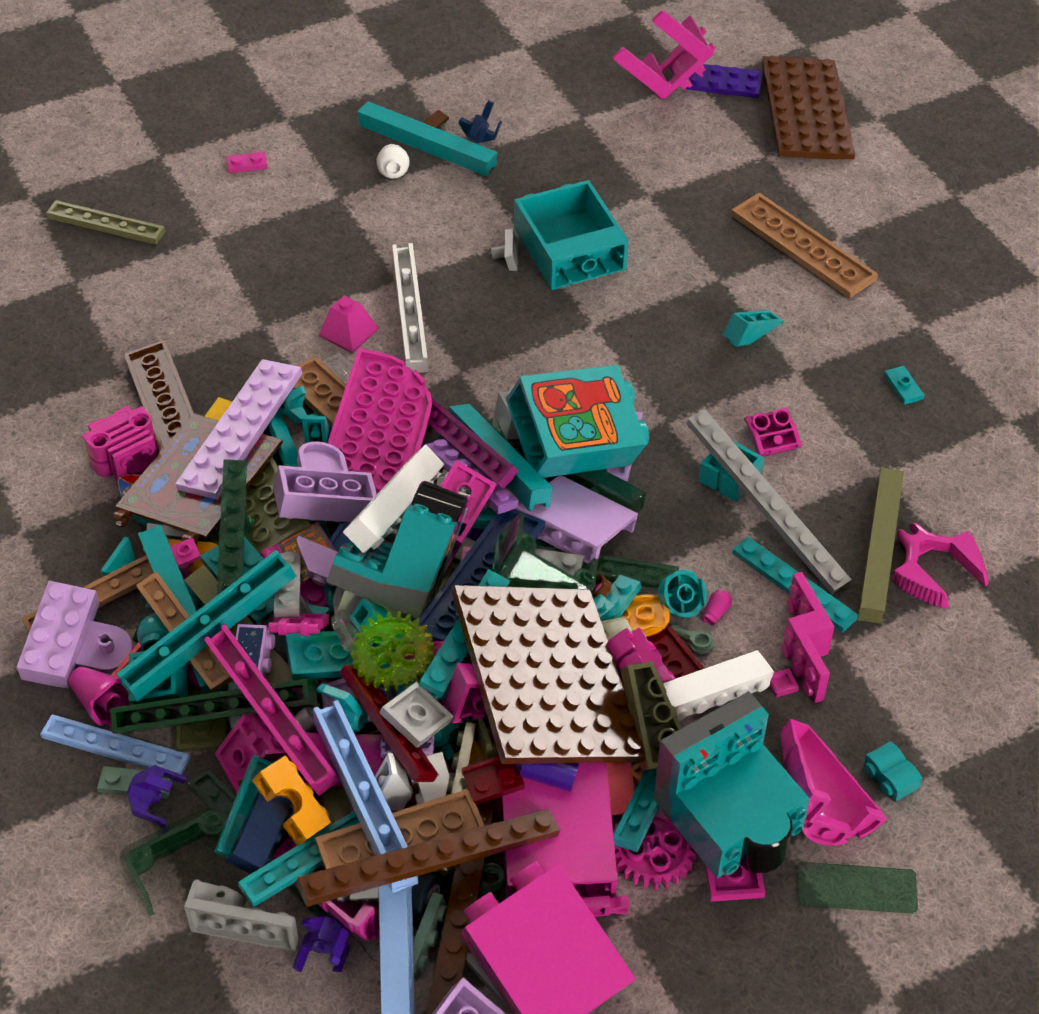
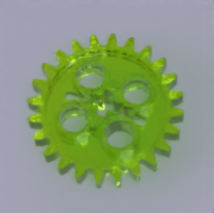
M390 611L387 612L386 618L377 614L378 621L376 622L368 618L369 626L360 625L361 633H355L356 641L351 642L352 650H354L351 652V658L354 660V669H358V676H365L366 684L374 680L375 689L380 684H384L385 691H388L390 685H393L395 691H398L399 684H403L407 689L409 688L408 681L410 680L413 683H418L417 675L423 677L425 669H428L431 664L429 660L434 659V652H432L435 650L434 642H431L432 634L427 633V626L423 625L420 627L419 618L411 622V614L402 618L400 611H398L396 617H392ZM400 633L406 635V636L403 637V638H396V637H395L397 634H400ZM375 642H380V643H382V644H381L380 646H378V647H372V646H371V644H373V643H375ZM407 655L415 656L411 660L404 659V657ZM382 664H390V665H391L390 667H388V668H386V669L380 668V665H382Z

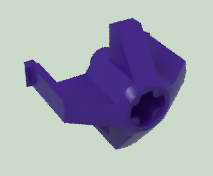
M153 765L134 775L127 790V798L133 816L165 828L167 820L149 814L147 811L151 804L160 803L163 796L160 790L168 793L173 783L162 779L163 776L183 784L187 777L184 774L179 775Z
M332 916L304 919L301 925L309 930V932L304 935L293 963V968L298 972H302L309 952L314 951L317 953H330L329 962L334 965L332 971L336 973L341 972L350 950L347 942L348 930Z

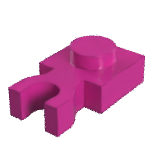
M591 894L586 898H582L594 917L609 916L613 913L628 914L629 912L628 895L610 898V896H603L601 894Z

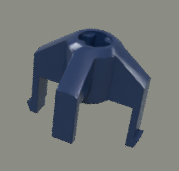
M488 100L482 115H475L471 121L463 117L460 118L458 124L470 141L482 143L496 139L503 121H499L495 132L488 129L489 123L487 122L494 102Z

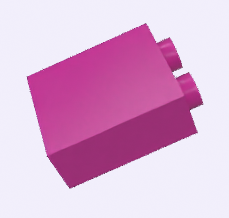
M579 763L571 792L522 777L525 789L501 797L502 821L549 809L560 828V833L558 837L504 851L507 898L517 892L510 879L535 861H538L544 872L559 864L581 898H586L591 894H601L615 898L618 878L607 764Z
M535 861L510 879L517 892L499 904L492 892H489L463 911L470 924L462 930L460 935L512 1014H588L636 980L559 864L544 872L538 861Z

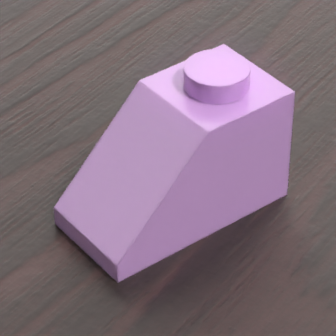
M298 536V548L310 578L317 585H329L332 587L333 585L327 583L326 580L338 552Z

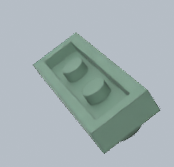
M434 892L431 895L413 941L414 979L418 980L421 972L424 973L427 969L429 951L431 947H435L439 936V925L445 921L448 906L443 895Z

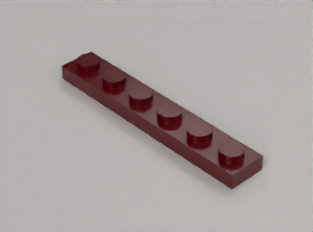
M344 665L340 674L346 681L347 686L351 688L357 697L360 705L363 706L370 716V720L382 734L383 739L395 753V757L408 772V776L414 782H434L439 774L420 747L416 748L380 714L382 707L388 703V700L366 668L360 665Z

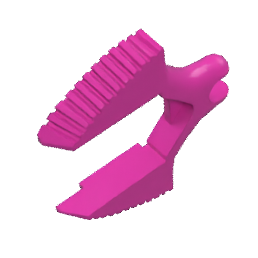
M911 523L910 530L914 535L906 533L903 529L897 532V539L905 548L906 556L905 563L895 569L891 580L895 581V584H898L897 586L901 587L903 591L905 590L906 593H910V595H914V597H918V599L928 602L930 605L934 604L936 607L940 606L945 609L949 607L946 592L917 564L918 556L930 550L950 551L973 577H976L985 587L988 585V574L984 561L970 531L954 537H945L929 533L919 524Z

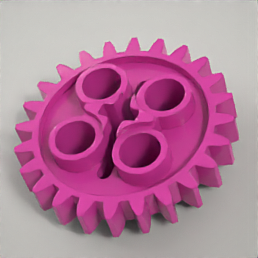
M661 809L658 815L655 814L648 829V832L652 834L645 835L638 850L639 855L631 853L635 851L614 845L616 863H618L617 872L625 870L624 879L633 877V885L642 881L644 889L648 887L649 883L653 884L655 890L658 889L659 883H662L667 889L670 880L677 885L679 876L685 879L687 870L692 871L693 862L696 859L695 850L668 816H664V812ZM670 842H671V843H674V844H676V845L671 846V845H668V844H666V843H670ZM655 863H662L664 866H657Z

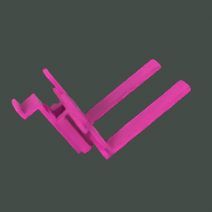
M661 10L652 21L679 44L670 53L671 55L659 65L651 52L640 61L622 47L613 55V59L653 90L659 99H665L677 87L683 90L687 86L691 88L692 83L689 77L694 72L703 77V72L706 70L703 64L714 54L713 51L716 48L713 43L708 45L703 36L706 30L703 26L699 28L692 16H688L680 24L667 12ZM668 67L674 76L669 82L663 74Z

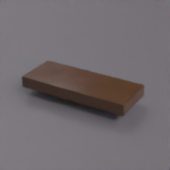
M438 109L422 123L438 129L449 120V116Z

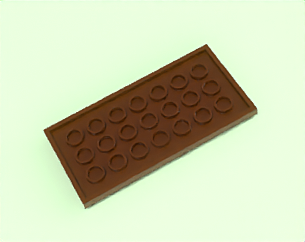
M763 56L761 63L778 156L854 159L855 150L835 60Z

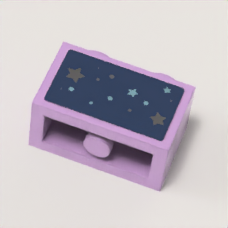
M238 624L236 632L237 641L266 679L267 673L271 672L270 652L275 647V635L269 632L267 625Z

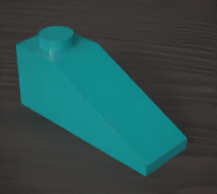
M770 310L737 312L732 314L722 335L728 338L729 343L734 346L750 345L782 324L784 320Z
M302 415L305 443H327L331 429L326 417Z

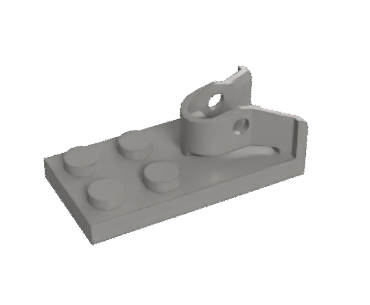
M194 880L184 906L191 932L297 951L299 938L295 917H291L284 912L276 914L265 912L257 907L244 908L246 900L237 891L225 886H216ZM219 892H224L225 896L217 897V894Z

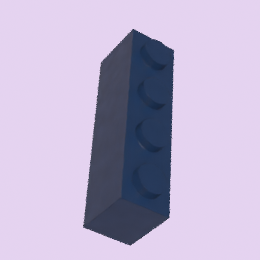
M258 790L225 862L249 874L270 863L272 855L269 853L272 846L276 847L282 837L283 832L280 831V828L293 812V809L290 808L292 802L283 796H277L267 802Z

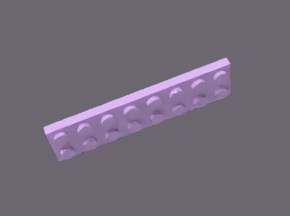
M262 359L175 483L177 490L218 500L303 374L301 367Z

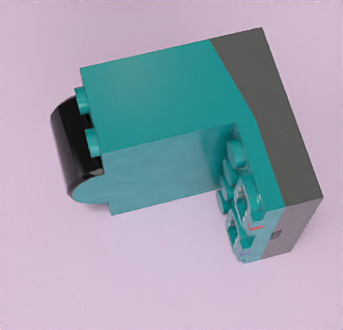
M426 480L422 481L412 503L404 513L393 545L383 542L375 550L370 547L363 553L351 540L348 543L345 542L334 558L326 582L419 619L429 605L430 600L435 596L468 510L466 508L468 498Z
M749 691L660 741L654 800L716 878L724 874H732L738 869L739 865L754 873H767L777 869L784 862L787 855L791 836L797 835L804 828L810 801L805 792L763 745L769 714Z

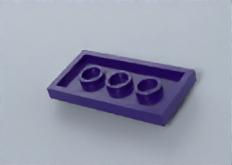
M703 64L706 69L703 72L704 76L700 77L694 72L689 77L692 87L689 88L687 86L685 88L686 90L759 98L763 71Z

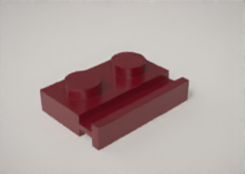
M496 756L461 768L466 786L474 803L479 805L525 789L524 781L519 776L520 771L516 770L517 764H502L500 757Z

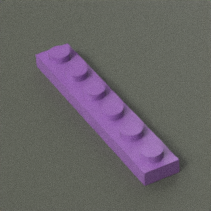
M439 439L433 443L426 444L444 463L442 467L447 472L450 471L457 460L496 483L445 439ZM497 484L486 504L497 514L518 508V499Z

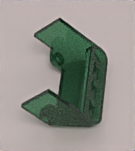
M519 513L498 534L492 571L510 580L508 587L593 591L596 585L598 560L593 558L583 569H578L572 576L536 554L537 546L534 538L522 531L524 520L522 513Z
M211 808L199 809L165 826V828H161L125 846L121 850L119 856L121 865L149 916L153 915L154 911L149 894L139 875L147 872L152 867L153 862L205 836L215 837L221 835L227 821L223 813Z

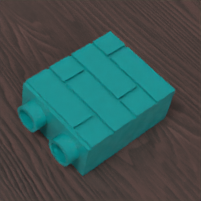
M589 180L575 184H565L560 188L537 194H527L522 198L514 199V229L551 290L627 269L629 240Z

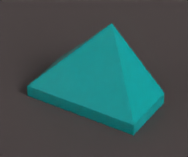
M123 538L101 569L102 577L136 560L129 538Z

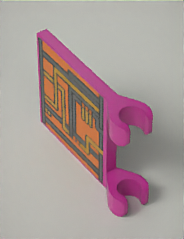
M315 522L311 525V528L289 537L275 546L266 548L262 551V556L265 559L275 550L279 553H300L297 544L298 536L332 550L335 549L319 523ZM302 556L300 585L312 579L308 574Z

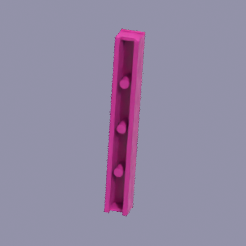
M225 624L222 625V630L211 639L207 636L204 639L304 778L320 796L340 781V778Z

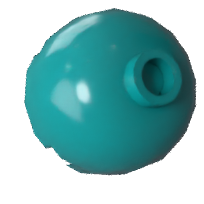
M678 570L662 579L658 587V600L661 606L663 604L669 609L672 617L689 618L697 615L701 607L705 605L707 590L704 581L699 579L693 571Z

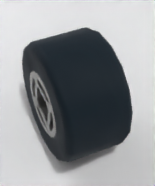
M429 872L419 875L418 884L411 886L412 916L422 919L432 893L443 895L444 879L441 874Z

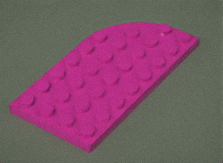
M358 348L327 443L335 446L344 454L348 471L371 473L377 494L403 465L422 448L432 407L431 393L425 385V380L416 370L412 371L405 366L404 361L394 356Z

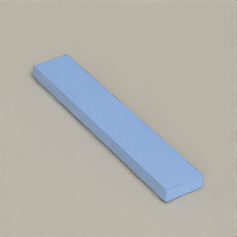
M53 714L40 733L41 738L145 769L156 765L179 775L183 774L191 758L190 754L122 734H113L111 731Z

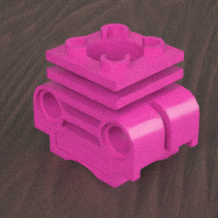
M127 405L107 418L88 424L89 432L82 435L87 452L89 453V465L99 476L108 477L113 475L116 481L122 476L142 474L158 455L152 419L143 406L131 410Z
M640 627L633 632L625 628L607 642L621 680L620 669L628 665L653 661L663 683L676 679L674 674L664 665L662 656L655 645L647 641V637Z

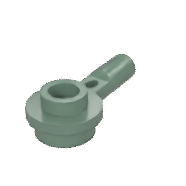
M674 623L671 625L680 638L690 643V649L694 653L705 655L713 650L714 641L708 633L699 632L698 630L691 632Z

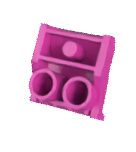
M787 408L777 409L775 412L770 411V413L766 414L758 413L755 416H746L744 418L750 430L756 452L761 456L786 452L802 446L796 424L793 422Z

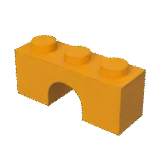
M286 756L260 771L252 779L267 802L277 796L286 797L292 802L294 814L283 826L297 846L332 823L327 810L319 805L313 796L311 787L303 782L298 774L297 767Z

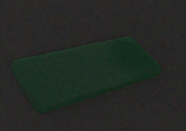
M800 862L798 865L799 903L802 906L914 914L918 910L916 873L911 869Z

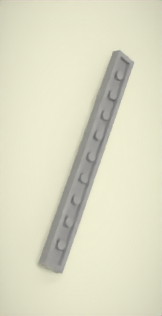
M703 410L688 418L687 426L831 594H834L848 585L852 579L706 410Z

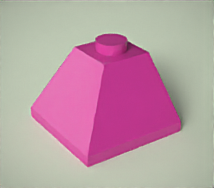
M344 295L330 308L319 336L353 353L379 328L360 303Z

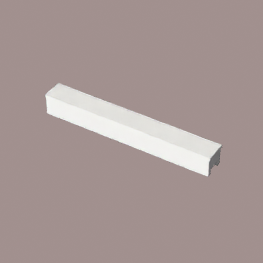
M409 243V247L397 248L395 244L392 245L405 364L412 371L416 370L418 373L428 372L427 350L413 243Z

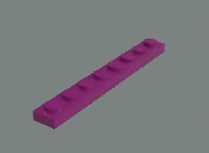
M432 398L428 424L504 489L519 470Z

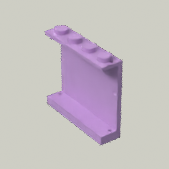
M562 475L549 482L553 487L550 507L545 508L542 504L534 505L533 510L529 511L521 503L517 508L518 511L546 521L545 528L538 537L539 539L566 553L584 555V562L591 566L597 563L601 547L621 530H627L631 533L634 531L638 513Z

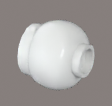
M389 144L384 146L379 152L377 167L383 176L391 179L399 178L409 168V157L400 146Z

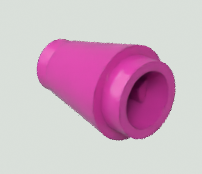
M721 589L711 593L702 620L714 626L732 606L731 602L733 599L731 595Z

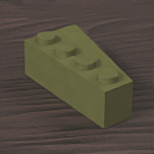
M653 661L628 665L620 669L631 717L634 719V726L642 742V749L645 754L644 762H639L641 772L657 769L660 741L682 729L674 705H671Z

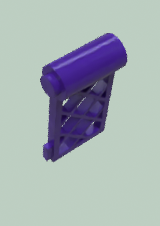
M579 763L517 764L516 770H520L519 776L571 792Z

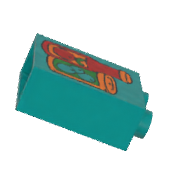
M619 365L520 376L506 398L526 461L543 478L629 466L649 442L648 426L645 421L638 420L633 406L635 401L634 388L631 382L624 381Z

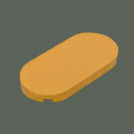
M646 594L636 595L621 617L627 619L632 631L640 627L646 636H651L659 633L667 626L670 620V613L666 606L660 605L657 596Z

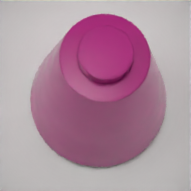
M78 667L69 676V686L91 719L98 725L108 724L111 726L110 708L128 706L130 703L129 692L121 684L120 678L87 667Z

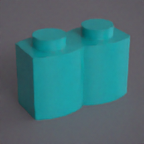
M891 741L866 754L864 770L870 778H875L880 783V789L886 797L890 796L896 802L921 787L922 776Z

